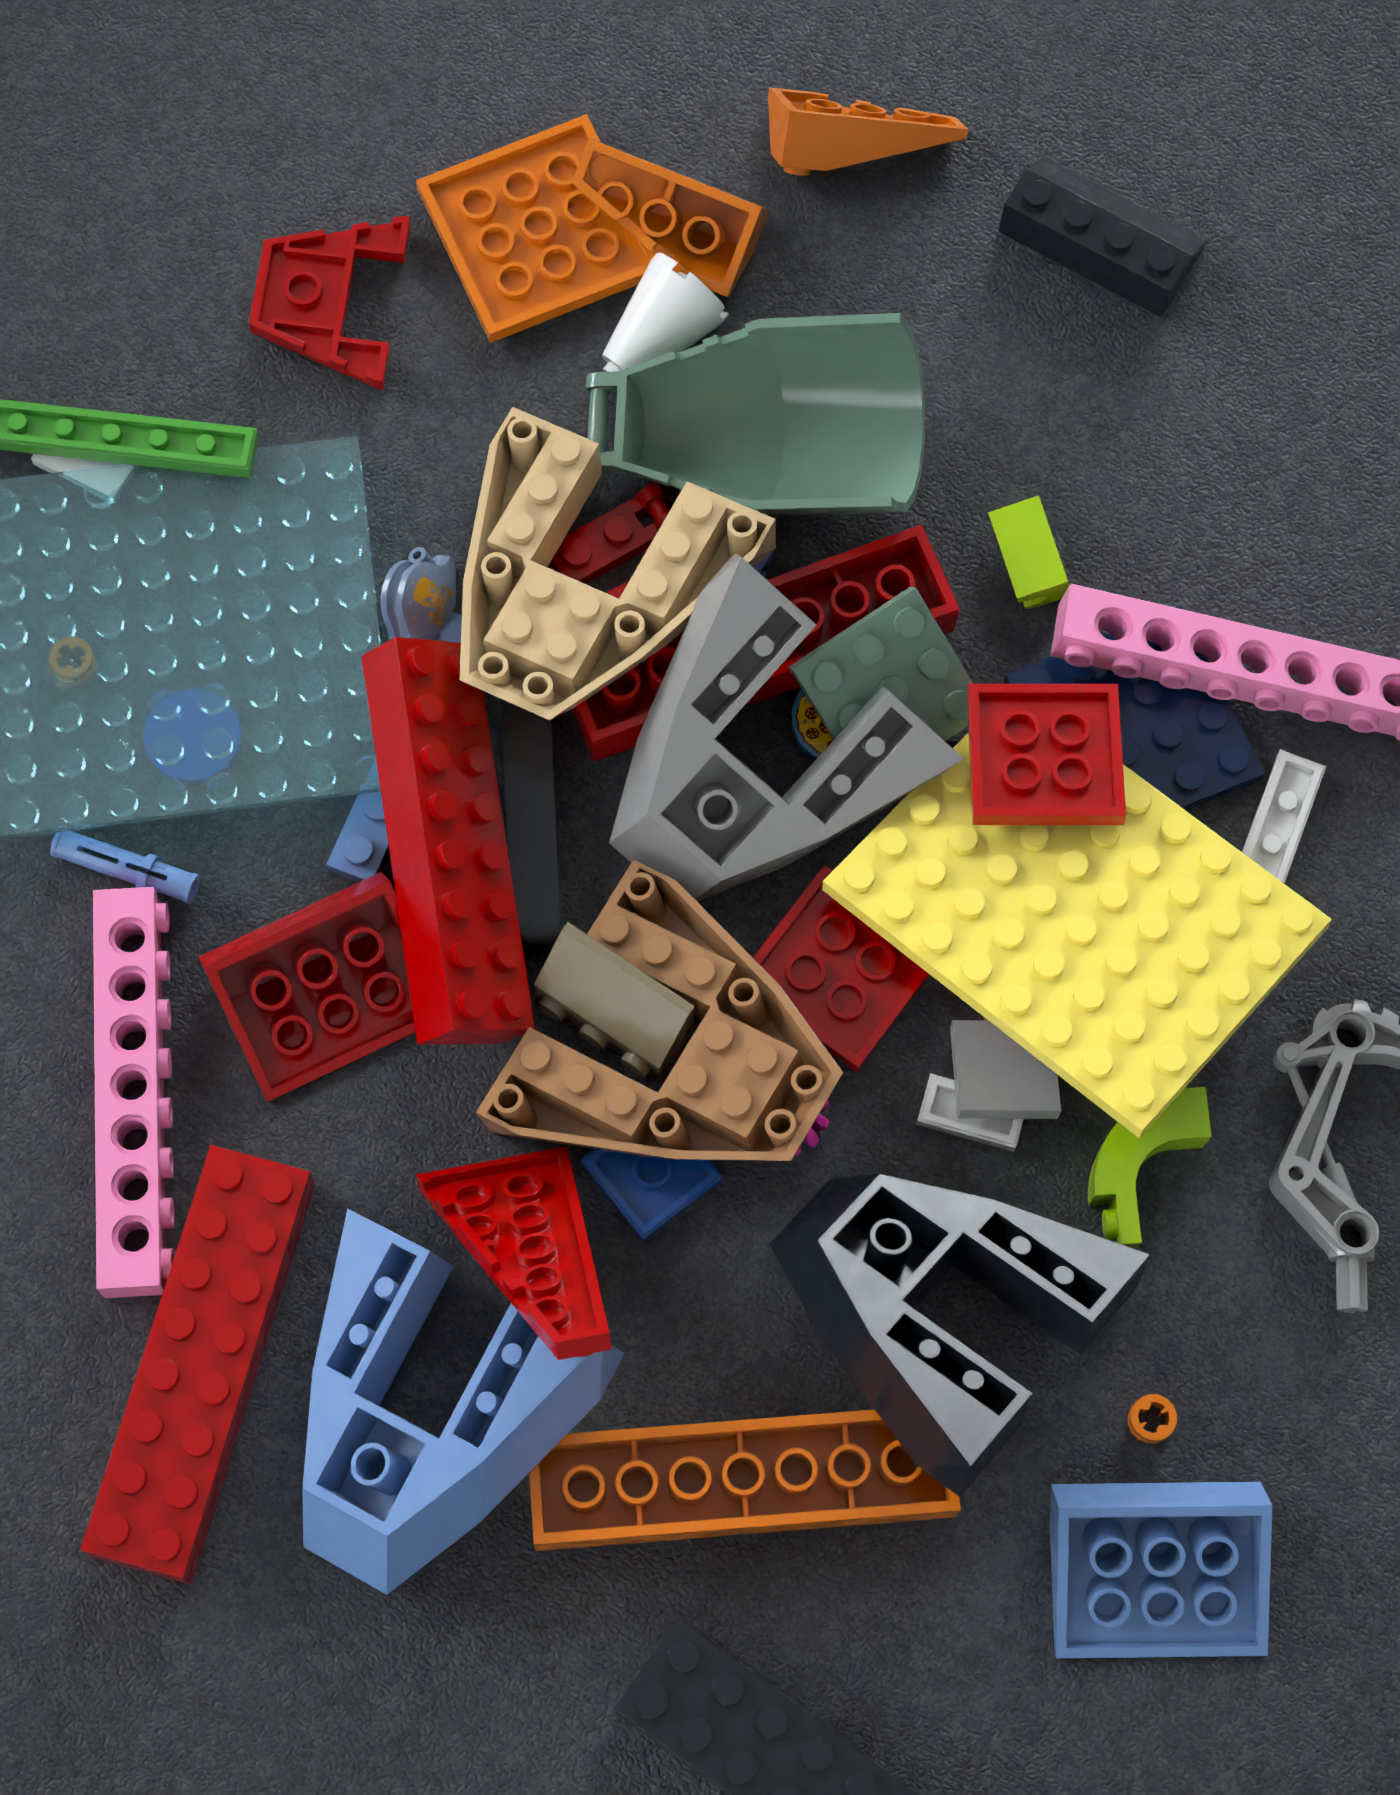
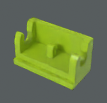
M1039 495L988 512L1018 603L1023 602L1025 609H1031L1062 599L1069 587V583Z

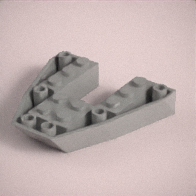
M735 553L702 589L642 726L609 844L631 863L633 860H636L675 879L698 902L789 865L902 800L910 792L939 777L964 760V758L883 686L783 797L716 739L720 732L816 626L811 619L747 561Z

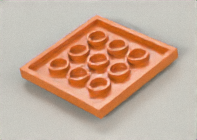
M587 114L416 180L418 193L490 343L638 285L651 259L656 255L617 220L609 216L572 184L588 138L600 142Z

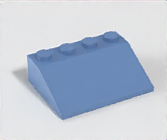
M1261 1482L1051 1484L1050 1549L1055 1657L1268 1656L1273 1505Z

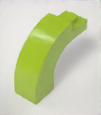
M1206 1087L1185 1088L1140 1139L1118 1122L1109 1132L1095 1157L1088 1185V1206L1109 1204V1209L1102 1211V1227L1105 1239L1113 1240V1242L1136 1250L1142 1244L1136 1196V1178L1139 1168L1147 1159L1160 1152L1203 1148L1212 1137Z

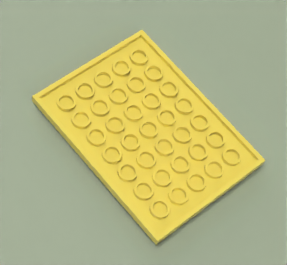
M967 733L953 748L964 760L939 777L910 792L823 880L822 890L1140 1139L1329 928L1332 919L1124 764L1126 803L1124 825H972L969 734Z

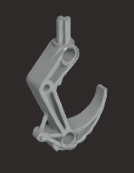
M1353 999L1351 1003L1336 1005L1328 1011L1323 1007L1311 1022L1306 1039L1299 1044L1294 1042L1282 1044L1273 1056L1275 1067L1280 1072L1289 1074L1302 1109L1270 1176V1191L1325 1251L1328 1260L1336 1263L1337 1311H1344V1313L1368 1311L1367 1263L1374 1261V1246L1378 1242L1379 1228L1373 1216L1356 1202L1342 1164L1335 1163L1327 1138L1352 1065H1384L1400 1070L1399 1016L1387 1008H1383L1379 1014L1370 1011L1368 1003L1359 999ZM1346 1029L1354 1033L1358 1041V1047L1351 1048L1343 1045L1337 1037V1030ZM1318 1066L1320 1070L1307 1094L1297 1067ZM1321 1156L1326 1166L1322 1169V1172L1318 1167ZM1341 1226H1350L1359 1232L1362 1240L1361 1247H1350L1343 1242L1340 1236Z

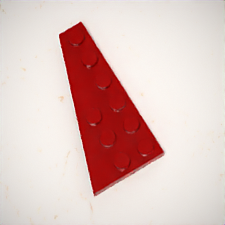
M567 1146L416 1174L420 1193L557 1360L586 1357L593 1353L612 1350L610 1332Z

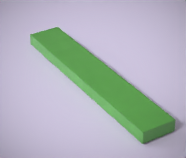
M0 399V450L251 478L260 437L257 428Z

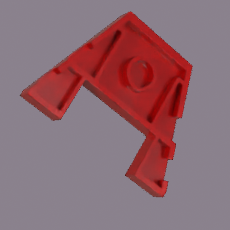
M410 217L392 218V223L370 226L369 222L353 224L351 230L324 234L323 230L265 239L263 241L249 318L250 332L376 389H384L390 356L389 343L343 337L356 259L365 258L405 263L411 230Z

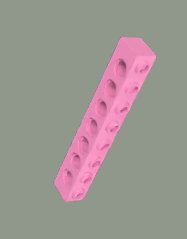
M1072 583L1058 604L1051 657L1064 659L1066 663L1072 666H1095L1112 670L1115 675L1123 678L1142 677L1159 681L1161 685L1171 689L1190 688L1207 692L1210 697L1218 700L1237 699L1254 703L1257 708L1262 710H1285L1301 714L1303 718L1309 721L1324 722L1328 720L1348 725L1350 729L1357 732L1370 733L1375 731L1393 735L1400 741V660ZM1099 630L1109 632L1115 640L1106 639ZM1147 641L1159 645L1163 652L1152 649ZM1194 652L1205 655L1210 663L1200 660ZM1242 663L1252 666L1257 674L1247 671ZM1289 674H1293L1300 678V680L1303 682V685L1296 683L1290 677ZM1337 685L1344 687L1350 695L1342 693ZM1384 696L1391 698L1396 706L1389 704Z
M154 887L93 890L96 1289L104 1298L162 1295L175 1257L173 1248L166 1249V1229L174 1228V1203L172 1197L165 1198V1178H173L174 1161L172 1148L164 1146V1128H172L173 1109L171 1098H164L163 1079H170L172 1077L170 1048H163V1030L171 1029V1007L169 999H162V981H170L171 970L169 952L161 950V933H169L170 916L168 903H161ZM141 935L145 937L143 945L137 951L124 952L121 950L123 941L129 936ZM132 983L146 985L143 995L137 1000L125 1001L121 999L122 992L128 985ZM134 1031L146 1033L145 1042L138 1049L125 1050L122 1048V1042L129 1033ZM134 1080L147 1082L146 1091L138 1099L127 1100L122 1098L123 1090L128 1083ZM137 1129L148 1132L147 1140L142 1147L136 1150L123 1148L124 1138L129 1132ZM136 1179L148 1181V1190L142 1198L134 1201L124 1199V1189L131 1181ZM138 1229L149 1232V1240L144 1248L136 1252L124 1249V1242L129 1233Z

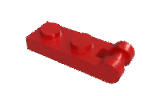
M654 483L646 486L634 498L566 535L550 562L553 569L587 584L647 550L670 511L664 502L666 495L659 484ZM649 512L654 522L644 528L638 518Z

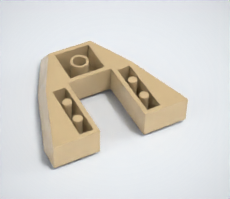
M512 407L489 445L463 578L460 681L547 720H551L578 706L667 646L685 629L702 589L735 553L741 556L753 568L776 548V519L687 481L618 599L547 568L602 475L599 443Z

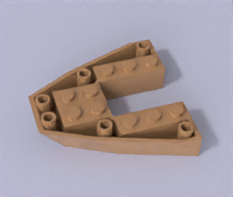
M633 860L587 935L695 1006L694 1016L702 1019L659 1092H656L529 1027L479 1106L476 1114L488 1131L493 1134L642 1157L697 1160L791 1161L842 1076L843 1071L782 987L675 879Z

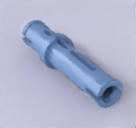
M60 827L57 830L51 843L50 855L54 858H61L98 873L135 884L136 888L154 887L156 892L179 899L189 905L196 898L200 888L201 875L162 863L160 856L151 853L145 857L109 843L69 831L64 827ZM86 851H89V852H92V853H95V854L104 856V857H106V858H109V859L118 861V863L116 864V863H113V862H110V861H107V860H104V859H101V858L92 856V855L87 854V853H85V852H86ZM133 868H138V869L147 871V872H149V873H151V874H154V875H157V876H161V877H164V878H167V879H166V880H162V879H159V878L150 876V875H148V874H145V873H143V872L133 870Z

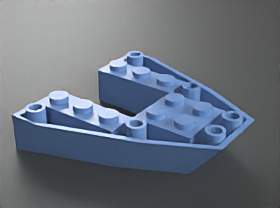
M347 1208L312 1370L302 1488L303 1547L388 1595L478 1525L600 1401L624 1352L612 1345V1350L593 1353L586 1357L557 1360L516 1308L510 1304L440 1438L381 1407L380 1403L454 1265L430 1250Z

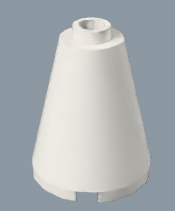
M656 253L646 268L602 354V358L607 362L603 368L604 372H618L672 351L679 353L687 350L726 320L729 314L723 311L725 306L691 272L687 275L682 272L675 273L672 269L678 262L663 253Z

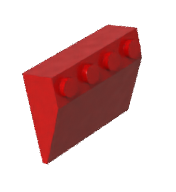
M382 872L199 956L202 966L267 1102L415 1032L396 894L389 879Z

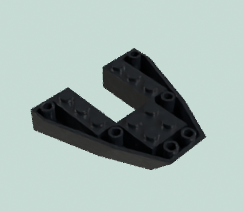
M882 1174L830 1179L770 1242L773 1252L822 1340L915 1464L959 1497L964 1494L1022 1425L1032 1392L919 1313L915 1308L947 1272L955 1266L1081 1355L1137 1289L1150 1256L1148 1253L994 1199Z

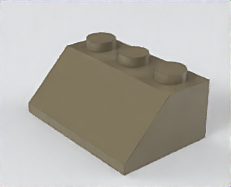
M567 922L534 983L535 998L539 1000L537 1006L552 1019L562 1022L566 1018L581 1028L578 1032L579 1035L597 1049L603 1050L605 1046H608L622 1056L620 1062L632 1073L642 1078L649 1074L659 1081L693 1033L695 1006Z

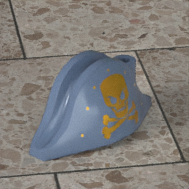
M417 547L410 552L409 560H400L391 567L382 586L381 612L389 640L394 637L434 640L449 621L455 607V559L452 556L436 555L431 558L424 548Z

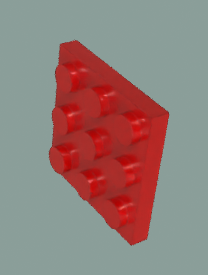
M968 684L967 709L972 825H1124L1126 803L1118 684Z
M824 865L753 959L782 987L827 1051L858 1072L930 974L822 890L823 880L832 872L830 868Z

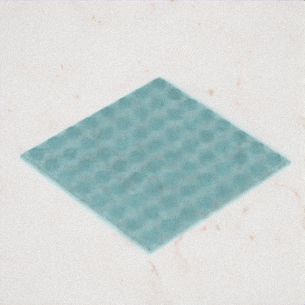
M358 436L257 448L251 478L121 464L0 479V840L381 792L361 658L362 655L380 646L381 639Z

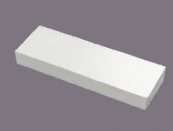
M1280 749L1242 853L1285 883L1326 766Z

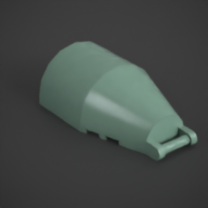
M901 313L757 319L746 323V328L722 337L714 335L702 340L703 344L679 353L672 351L618 372H594L586 375L585 389L590 392L587 439L599 443L602 473H629L678 490H682L688 481L767 516L906 513L915 500L922 474L925 444V399L922 369L915 337ZM609 394H617L614 451L606 452Z

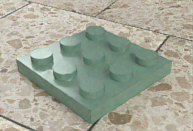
M912 586L788 667L833 740L882 686L897 697L944 741L968 726L967 689L968 684H973L918 590Z

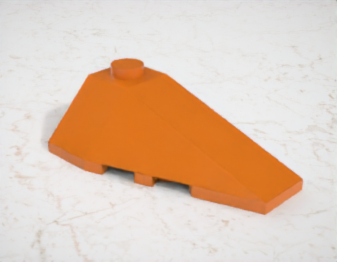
M769 87L768 108L771 155L783 167V171L790 174L807 176L810 175L811 170L828 171L967 139L968 128L956 117L907 108H896L893 115H888L884 108L871 105V102L856 100L848 108L843 107L839 103L829 101L828 94Z
M590 138L587 140L572 180L573 185L609 216L617 220L650 251H653L655 254L663 253L678 262L672 269L674 272H682L685 275L691 272L711 291L725 297L730 296L749 262L770 211L768 208Z

